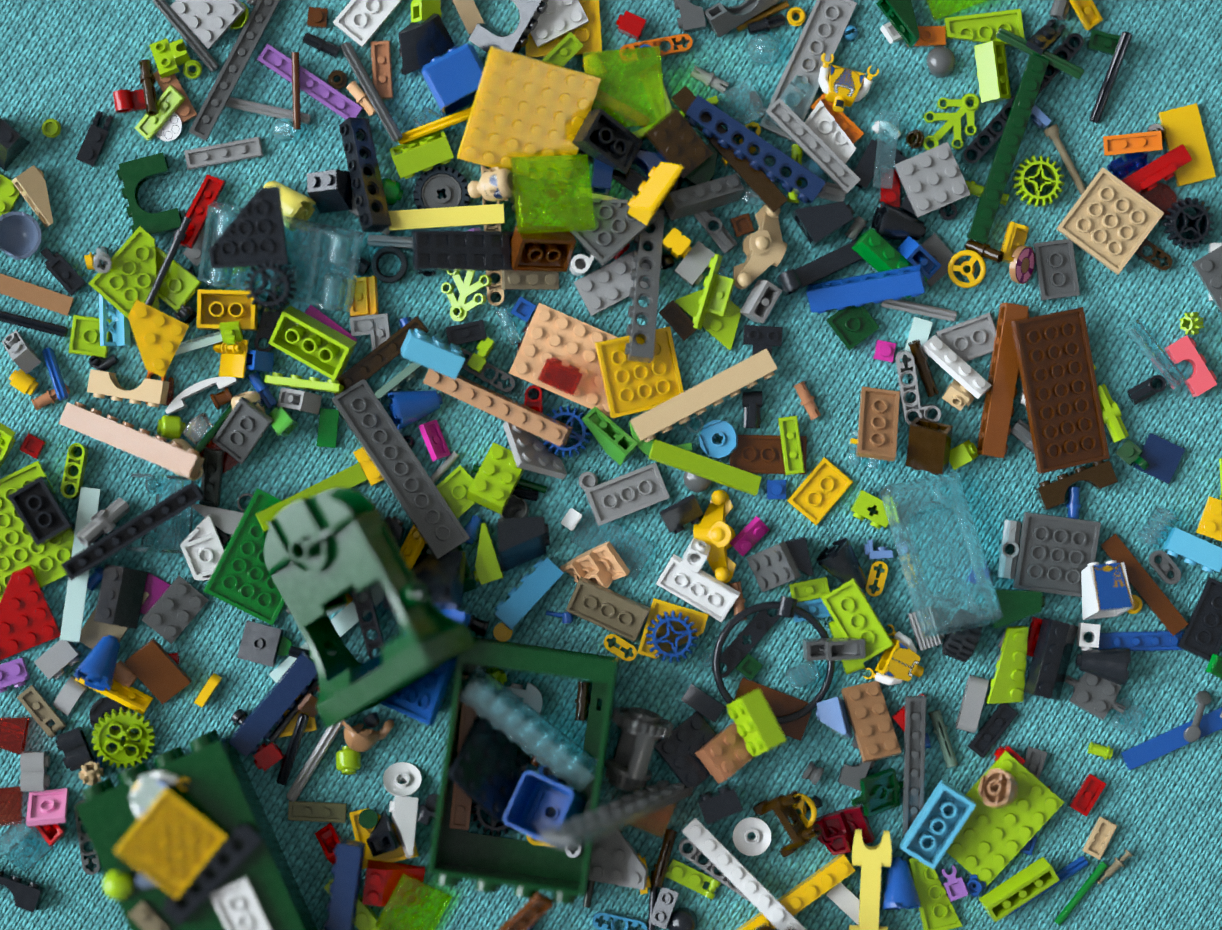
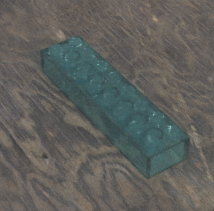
M478 666L464 681L459 696L462 702L467 706H472L479 716L487 718L494 728L502 730L512 742H517L526 753H531L541 765H546L556 777H561L566 781L571 789H576L580 793L595 777L598 760L483 668Z

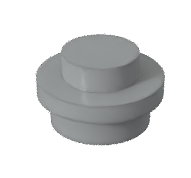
M584 472L579 477V485L583 490L594 487L598 483L597 476L592 472Z

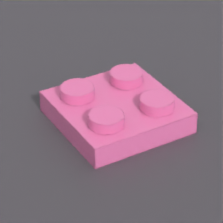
M68 788L29 792L26 816L27 826L66 823L69 798Z

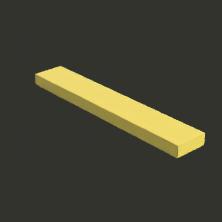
M504 204L389 211L391 220L390 231L505 224Z

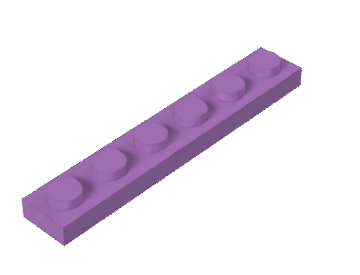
M267 44L257 60L292 83V60ZM299 65L300 90L345 120L349 117L357 118L363 110L361 106Z

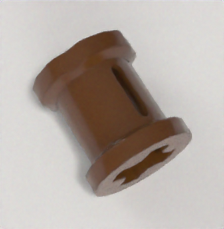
M229 387L215 395H210L217 410L231 402L233 398Z

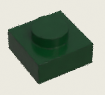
M747 654L736 669L752 680L763 665Z

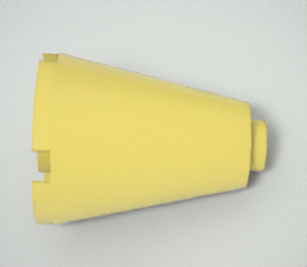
M275 180L267 182L264 187L280 186L285 226L290 231L297 230L296 226L299 224L303 226L312 216L315 210L312 206L313 204L316 205V202Z

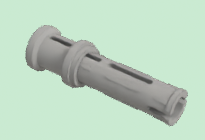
M100 246V249L99 247L96 249L93 266L97 272L106 273L111 268V258L108 255V249Z

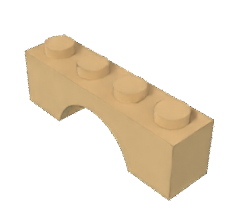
M90 369L87 392L93 393V397L105 399V395L112 396L111 400L123 402V398L130 399L129 403L141 405V401L148 402L147 406L159 408V404L166 405L169 382L145 378L139 387L128 391L118 383L115 373Z

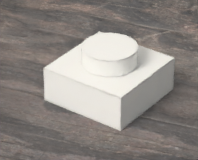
M891 22L880 28L890 44L903 39Z

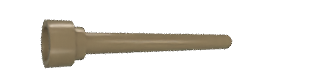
M1055 124L1043 130L1046 138L1052 139L1080 195H1082L1086 187L1059 137L1060 129Z

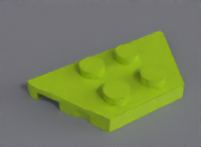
M704 289L676 299L675 303L693 318L694 314L698 313L700 306L698 305L700 295L703 294ZM729 300L725 317L706 312L702 326L729 351L732 348L741 315V309L731 300Z

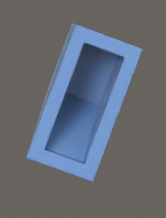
M835 697L816 703V716L819 721L848 738L852 737L843 699Z

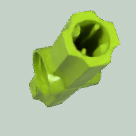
M1106 385L1098 386L1103 423L1113 443L1128 437L1129 434L1122 422L1120 409L1113 402Z

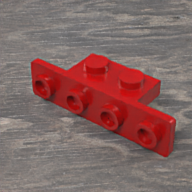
M1181 144L1121 181L1137 193L1146 188L1150 191L1158 186L1157 181L1163 178L1166 181L1175 176L1174 171L1190 162L1192 158L1185 146Z

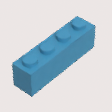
M548 558L545 560L540 559L533 566L536 570L531 575L527 573L520 580L523 584L518 589L514 587L507 594L510 598L505 603L501 601L494 608L497 611L494 615L510 630L516 626L563 575V572Z

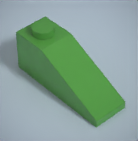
M276 407L269 414L273 419L271 426L281 436L287 437L299 425L283 407L279 409Z
M594 407L583 417L582 420L604 451L620 466L633 455L638 443L597 407Z

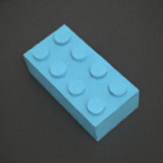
M940 780L900 841V848L934 870L976 806L974 800Z

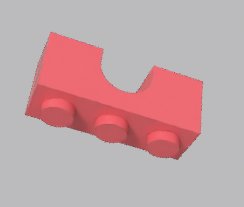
M1186 335L1165 347L1164 350L1173 364H1177L1182 360L1191 363L1193 373L1184 382L1193 397H1197L1217 385L1215 381L1217 378L1214 372L1208 370L1205 365L1207 361L1204 356L1195 349L1197 347L1195 341Z

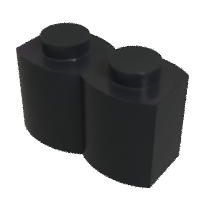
M81 726L57 736L56 745L59 751H63L65 758H63L64 765L67 769L70 768L71 772L80 769L81 765L89 761L95 762Z

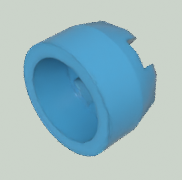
M848 25L842 36L846 41H853L857 38L858 30L855 26ZM854 29L855 32L846 35V32H849Z

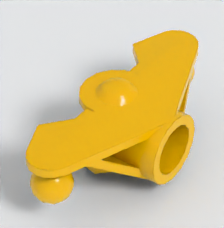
M716 490L711 495L710 504L700 524H694L693 537L711 546L707 561L713 570L715 578L723 583H728L733 578L736 564L727 556V549L732 547L730 542L736 537L734 529L726 524V516L734 507L727 492Z

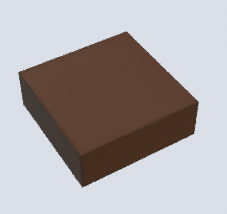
M748 213L730 219L736 238L755 231Z

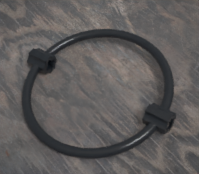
M781 596L780 602H764L750 606L735 615L723 628L714 648L712 667L717 688L727 704L735 700L727 691L722 680L720 670L721 651L731 630L747 616L770 609H778L777 615L793 618L795 613L807 620L816 629L821 638H830L822 624L813 615L796 606L797 599ZM827 661V671L823 685L814 699L797 712L775 717L778 724L800 719L811 712L817 706L816 703L823 700L833 679L835 661Z

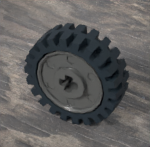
M433 167L420 176L414 187V201L417 209L469 206L471 196L468 193L467 180L460 172L451 167ZM446 191L447 197L439 199L438 192Z

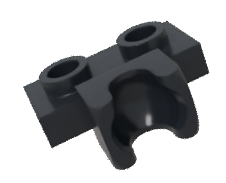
M744 325L743 345H753L752 356L767 348L772 357V346H782L783 327Z

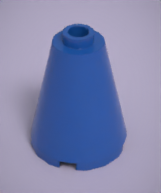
M435 390L390 392L387 395V398L392 400V403L388 405L394 424H399L397 426L398 430L440 409V404H443L440 393H436Z
M111 635L102 637L77 668L74 675L76 679L80 680L82 678L85 680L84 684L93 689L104 691L107 688L109 691L112 687L120 648L118 639Z
M903 857L891 858V867H887L882 901L883 910L921 907L907 860H903Z

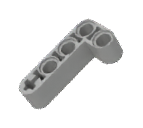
M907 350L899 351L896 354L895 361L904 420L910 425L913 421L908 420V414L915 411L918 414V418L937 422L941 417L940 409L934 404H920L913 355ZM903 355H906L908 358H910L906 361L908 368L911 367V370L905 369L904 363L900 361V359L903 358ZM907 373L912 374V381L904 383L902 380L903 375ZM909 392L915 394V399L912 402L905 400V396ZM931 408L936 409V416L928 418L927 411Z

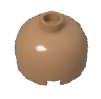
M999 768L988 770L989 773L986 776L983 775L980 780L979 796L983 798L985 805L994 808L1007 807L1017 797V781L1008 771Z

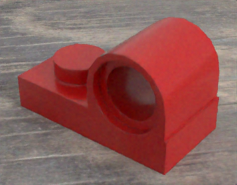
M126 89L113 92L117 114L146 110L143 89L135 91Z

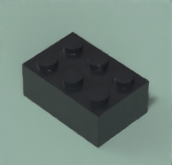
M40 476L8 495L9 500L37 546H43L75 527L46 477Z

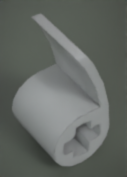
M71 676L58 694L53 706L68 716L76 702L85 694L88 687L75 681V677Z

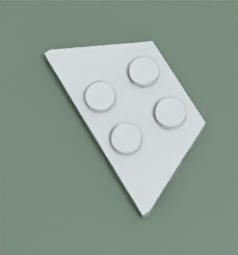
M207 515L180 544L194 580H209L225 550L211 515Z

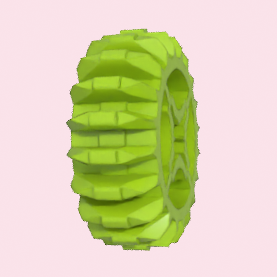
M1042 155L1038 157V161L1035 156L1031 157V162L1026 158L1024 160L1025 165L1022 163L1018 165L1021 170L1016 169L1014 171L1019 176L1012 178L1013 181L1018 182L1013 185L1014 189L1019 188V191L1015 194L1019 195L1022 193L1023 197L1020 200L1024 201L1027 198V205H1030L1032 201H1034V207H1038L1039 201L1042 207L1046 206V201L1052 204V198L1058 199L1057 193H1062L1063 191L1058 186L1065 184V182L1059 181V179L1064 177V174L1058 175L1057 173L1062 168H1054L1057 164L1056 161L1049 164L1050 157H1047L1045 162ZM1037 166L1034 176L1024 177L1027 169ZM1043 168L1050 172L1053 180L1044 175ZM1038 177H1039V180H1040V181L1044 182V183H1041V184L1039 185V187H1038V183H1037L1036 181H1034V180L1037 179ZM1024 183L1032 186L1034 195L1026 189ZM1043 186H1053L1049 194L1040 196Z

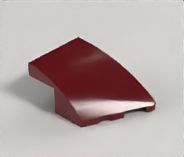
M862 804L820 816L814 822V824L820 825L815 830L822 829V834L817 839L826 845L833 856L852 851L856 829H862V839L865 844L872 843L875 840L867 816L864 815Z

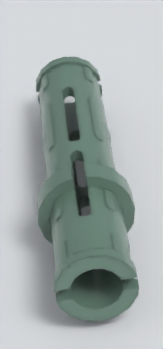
M941 710L929 712L934 727L933 733L937 736L946 767H954L958 765L947 733L948 727L944 724Z

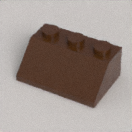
M516 225L511 240L512 269L567 272L576 243L574 235L566 227Z

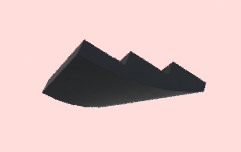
M434 13L422 24L412 22L399 32V50L403 66L401 73L403 75L409 74L430 63L433 58L443 55L455 46L439 14Z

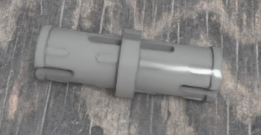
M696 65L690 77L705 83L704 86H710L723 94L729 85L728 82L714 76V73H708Z

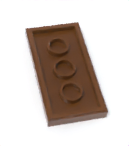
M738 435V447L729 455V465L750 473L785 474L780 436ZM800 436L805 473L799 474L806 475L807 436Z
M743 677L734 700H737L760 688L774 717L792 714L809 704L806 701ZM812 711L795 721L778 724L782 733L801 741Z

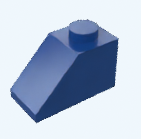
M910 236L896 249L913 266L921 264L923 274L927 279H930L942 266Z
M248 350L246 370L272 372L274 353Z

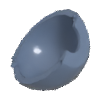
M12 211L2 214L0 216V250L15 260L28 258L35 253L41 243L42 233L38 222L31 215L23 211Z

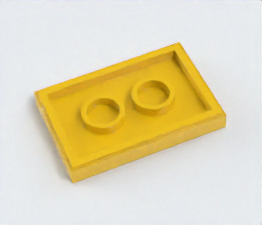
M824 457L787 502L817 526L851 486L853 481Z

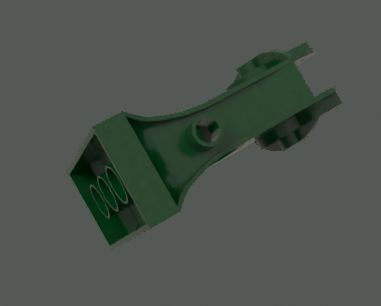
M335 487L316 496L307 497L290 504L273 520L268 522L270 529L264 546L266 567L310 648L309 655L313 663L316 664L320 687L316 709L327 728L378 705L476 645L473 636L464 622L446 615L428 598L426 587L421 582L416 581L377 507L362 492L351 488ZM382 582L396 610L403 635L381 648V655L359 664L344 645L329 616L349 604L345 595L354 589L358 592Z

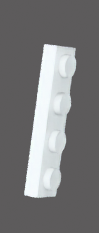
M935 335L923 344V351L977 399L992 386Z

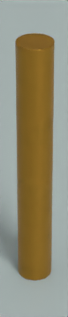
M785 0L752 17L744 24L737 26V31L740 32L748 28V23L763 20V17L768 18L790 7L788 1Z

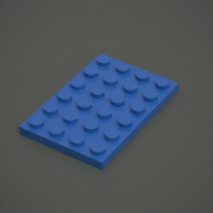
M457 609L441 610L453 619L464 622L468 627L472 615ZM457 656L379 704L427 725L434 726Z

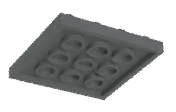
M1024 512L1013 588L1082 597L1081 571L1088 567L1089 563L1095 562L1101 522Z

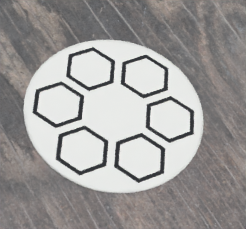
M174 112L157 132L156 136L164 141L176 139L182 129L180 117Z

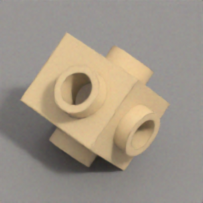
M955 379L942 396L943 400L960 411L965 405L969 407L975 398Z

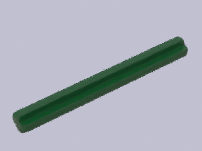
M1000 28L996 34L998 39L1029 55L1032 54L1049 60V65L1077 79H1080L1084 73L1083 68L1049 51L1042 55L1025 46L1026 39L1004 28Z

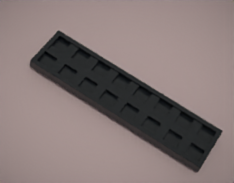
M412 231L414 270L524 271L512 269L511 240L514 231Z

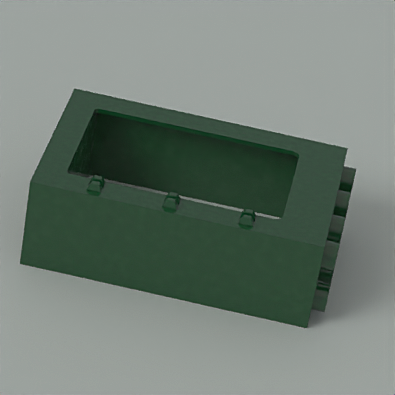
M473 637L476 645L459 654L427 873L437 874L436 884L458 887L459 882H463V879L475 880L474 889L495 893L498 892L501 884L514 886L513 895L518 897L532 898L539 890L553 892L552 899H554V902L575 904L578 896H584L588 887L594 839L584 843V853L580 857L572 858L566 854L565 847L558 849L556 847L537 846L525 840L471 833L462 829L449 828L454 782L447 774L457 756L465 675L486 676L485 672L488 666L593 681L578 782L582 785L583 795L586 799V804L583 808L585 815L588 811L597 810L600 803L620 658ZM598 699H602L601 710H596ZM589 758H594L593 769H588ZM575 847L571 850H573L574 852L578 851V847Z

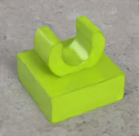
M239 321L220 323L219 328L223 343L230 345L243 340Z

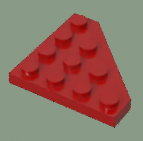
M31 565L12 573L0 602V660L61 635L60 628Z

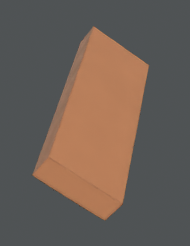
M390 41L371 42L373 84L382 99H393Z

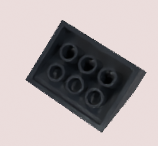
M465 551L448 552L439 559H436L433 554L419 555L411 569L416 581L421 582L426 587L428 598L440 610L462 608ZM384 588L383 608L396 613L393 603Z

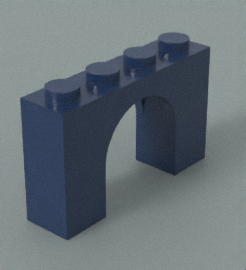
M639 149L632 164L640 167L645 172L647 180H649L648 174L653 166L658 167L660 162L667 163V161L659 152L653 153L646 149ZM593 158L589 193L608 196L614 168Z

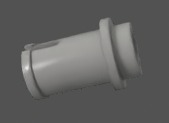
M860 216L853 219V224L845 233L853 241L856 240L862 229L867 227V221Z

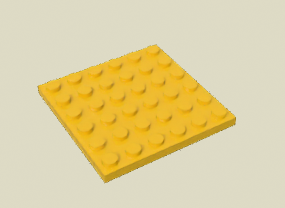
M491 46L457 158L491 168L497 166L499 169L507 168L513 174L566 188L579 149L572 142L589 111L592 109L601 78Z

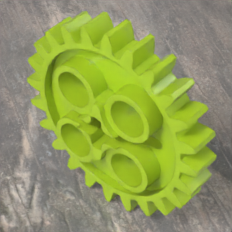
M120 707L118 713L112 709V715L105 712V719L99 717L98 722L100 724L95 723L94 728L96 730L92 731V736H94L92 743L95 744L93 750H99L97 757L103 755L102 762L110 760L109 766L117 763V768L124 764L125 769H127L128 763L135 767V761L141 764L142 757L147 759V752L152 753L153 748L151 746L155 745V740H153L155 733L152 732L154 726H148L150 719L144 721L145 714L137 716L138 710L131 713L130 708L124 712L122 707ZM117 725L120 729L114 730L111 726ZM136 728L139 732L132 733L130 730ZM115 743L117 746L111 748L108 746V744ZM134 746L136 749L130 751L127 747Z

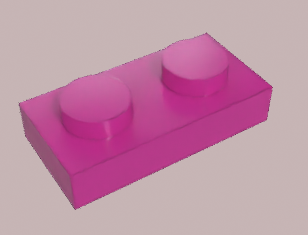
M437 419L418 426L432 461L451 455Z
M756 516L730 544L741 556H744L770 529Z

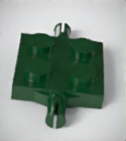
M889 768L859 779L861 795L851 799V804L854 807L863 804L864 815L871 817L900 806L899 794L900 789H903L904 780L898 782L896 770Z

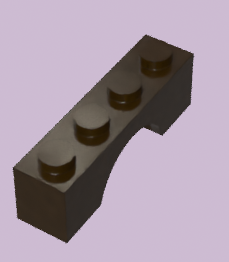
M1110 460L1092 462L1093 466L1086 468L1085 465L1074 469V474L1068 475L1066 472L1056 476L1058 480L1050 482L1049 479L1040 482V487L1035 488L1043 510L1064 503L1068 487L1076 481L1089 482L1096 489H1101L1118 482Z

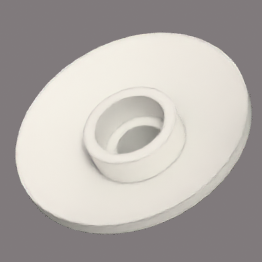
M398 762L386 769L383 775V784L385 789L394 796H410L421 785V773L417 767L410 763Z
M748 817L741 820L735 826L733 842L741 853L748 856H757L769 847L771 831L763 820ZM751 832L755 833V838L749 839L748 834Z

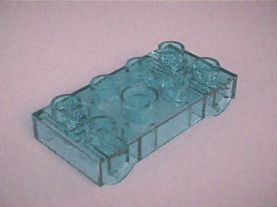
M216 201L208 206L198 280L219 287H233L242 290L249 287V284H245L244 281L251 279L246 274H254L250 269L253 266L211 269L209 249L244 207ZM283 216L289 263L284 264L282 269L288 266L290 269L287 274L294 273L290 281L296 280L297 282L296 284H291V287H295L297 290L294 292L290 291L295 296L294 299L290 300L314 304L327 310L348 312L353 306L364 232ZM266 270L267 274H270L273 279L282 277L274 270ZM261 274L256 281V290L262 285ZM268 280L269 285L264 289H271L272 291V286L278 282L270 283V280ZM285 282L278 288L280 298L285 290Z

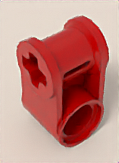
M535 385L529 386L525 391L524 401L525 406L540 413L543 412V393L541 388ZM533 388L539 391V397L535 400L531 399L528 395L529 391Z

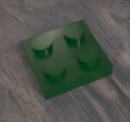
M847 306V308L839 310L826 320L848 351L880 328L864 306Z

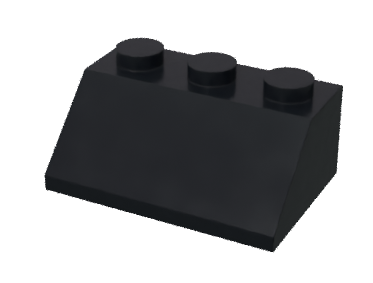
M105 564L94 621L137 629L148 572Z

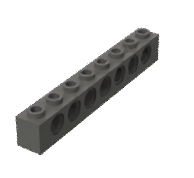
M658 209L660 217L648 226L652 228L653 233H648L644 230L634 239V243H637V248L633 251L632 261L635 262V269L632 268L631 280H634V285L630 288L629 298L632 299V306L629 305L628 317H631V323L627 325L626 335L629 336V343H626L625 354L628 355L627 361L651 363L654 357L665 210ZM643 245H649L652 251H645ZM647 263L650 266V270L643 269L641 264ZM640 282H646L649 288L641 287ZM638 301H646L647 307L640 306ZM637 319L645 320L646 325H639ZM635 338H643L644 344H638Z

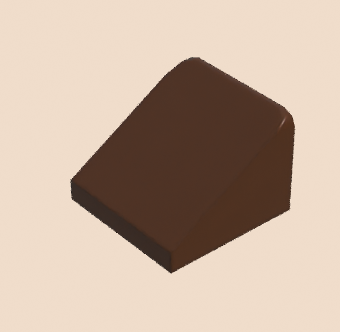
M309 693L298 706V710L312 718L315 717L318 713L316 709L318 697Z

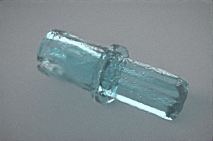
M508 307L497 310L496 313L502 324L501 329L505 331L511 345L518 344L521 340L514 326L516 323L513 322Z

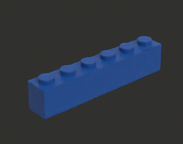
M920 264L809 284L806 292L811 312L825 313L831 309L843 310L847 306L855 305V307H860L870 302L881 303L887 299L899 300L909 295L912 297L920 296L922 293H925L926 282Z

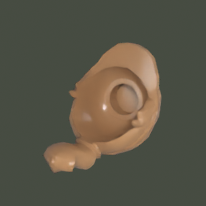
M387 720L379 731H374L372 729H362L363 723L362 725L358 723L356 726L350 727L344 721L342 722L345 727V742L349 748L357 752H365L373 748L377 741L386 738L395 725L394 720Z

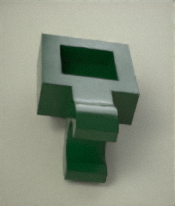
M1129 439L1116 452L1129 466H1132L1135 462L1144 471L1150 466L1147 461L1140 457L1143 451Z

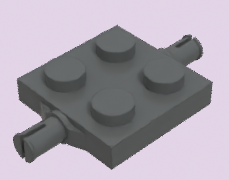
M1084 672L1079 680L1069 675L1064 680V682L1074 687L1073 694L1069 700L1071 704L1102 721L1112 708L1123 714L1126 706L1116 702L1117 694L1122 686Z

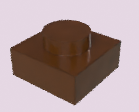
M309 7L307 27L327 29L328 8Z

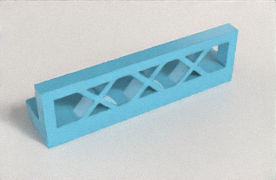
M99 294L100 346L121 347L131 345L129 319ZM108 312H110V314L112 315V321L110 323L106 320V314ZM108 331L112 333L113 342H107Z

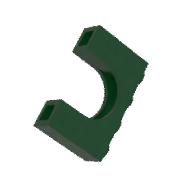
M162 152L118 164V178L120 181L123 180L124 184L122 194L129 204L126 207L129 218L132 217L134 225H131L132 232L134 233L141 226L154 237L174 232L176 229L178 230L183 221L181 211L178 208L159 213H148L141 208L138 201L139 189L145 181L170 174L166 155Z

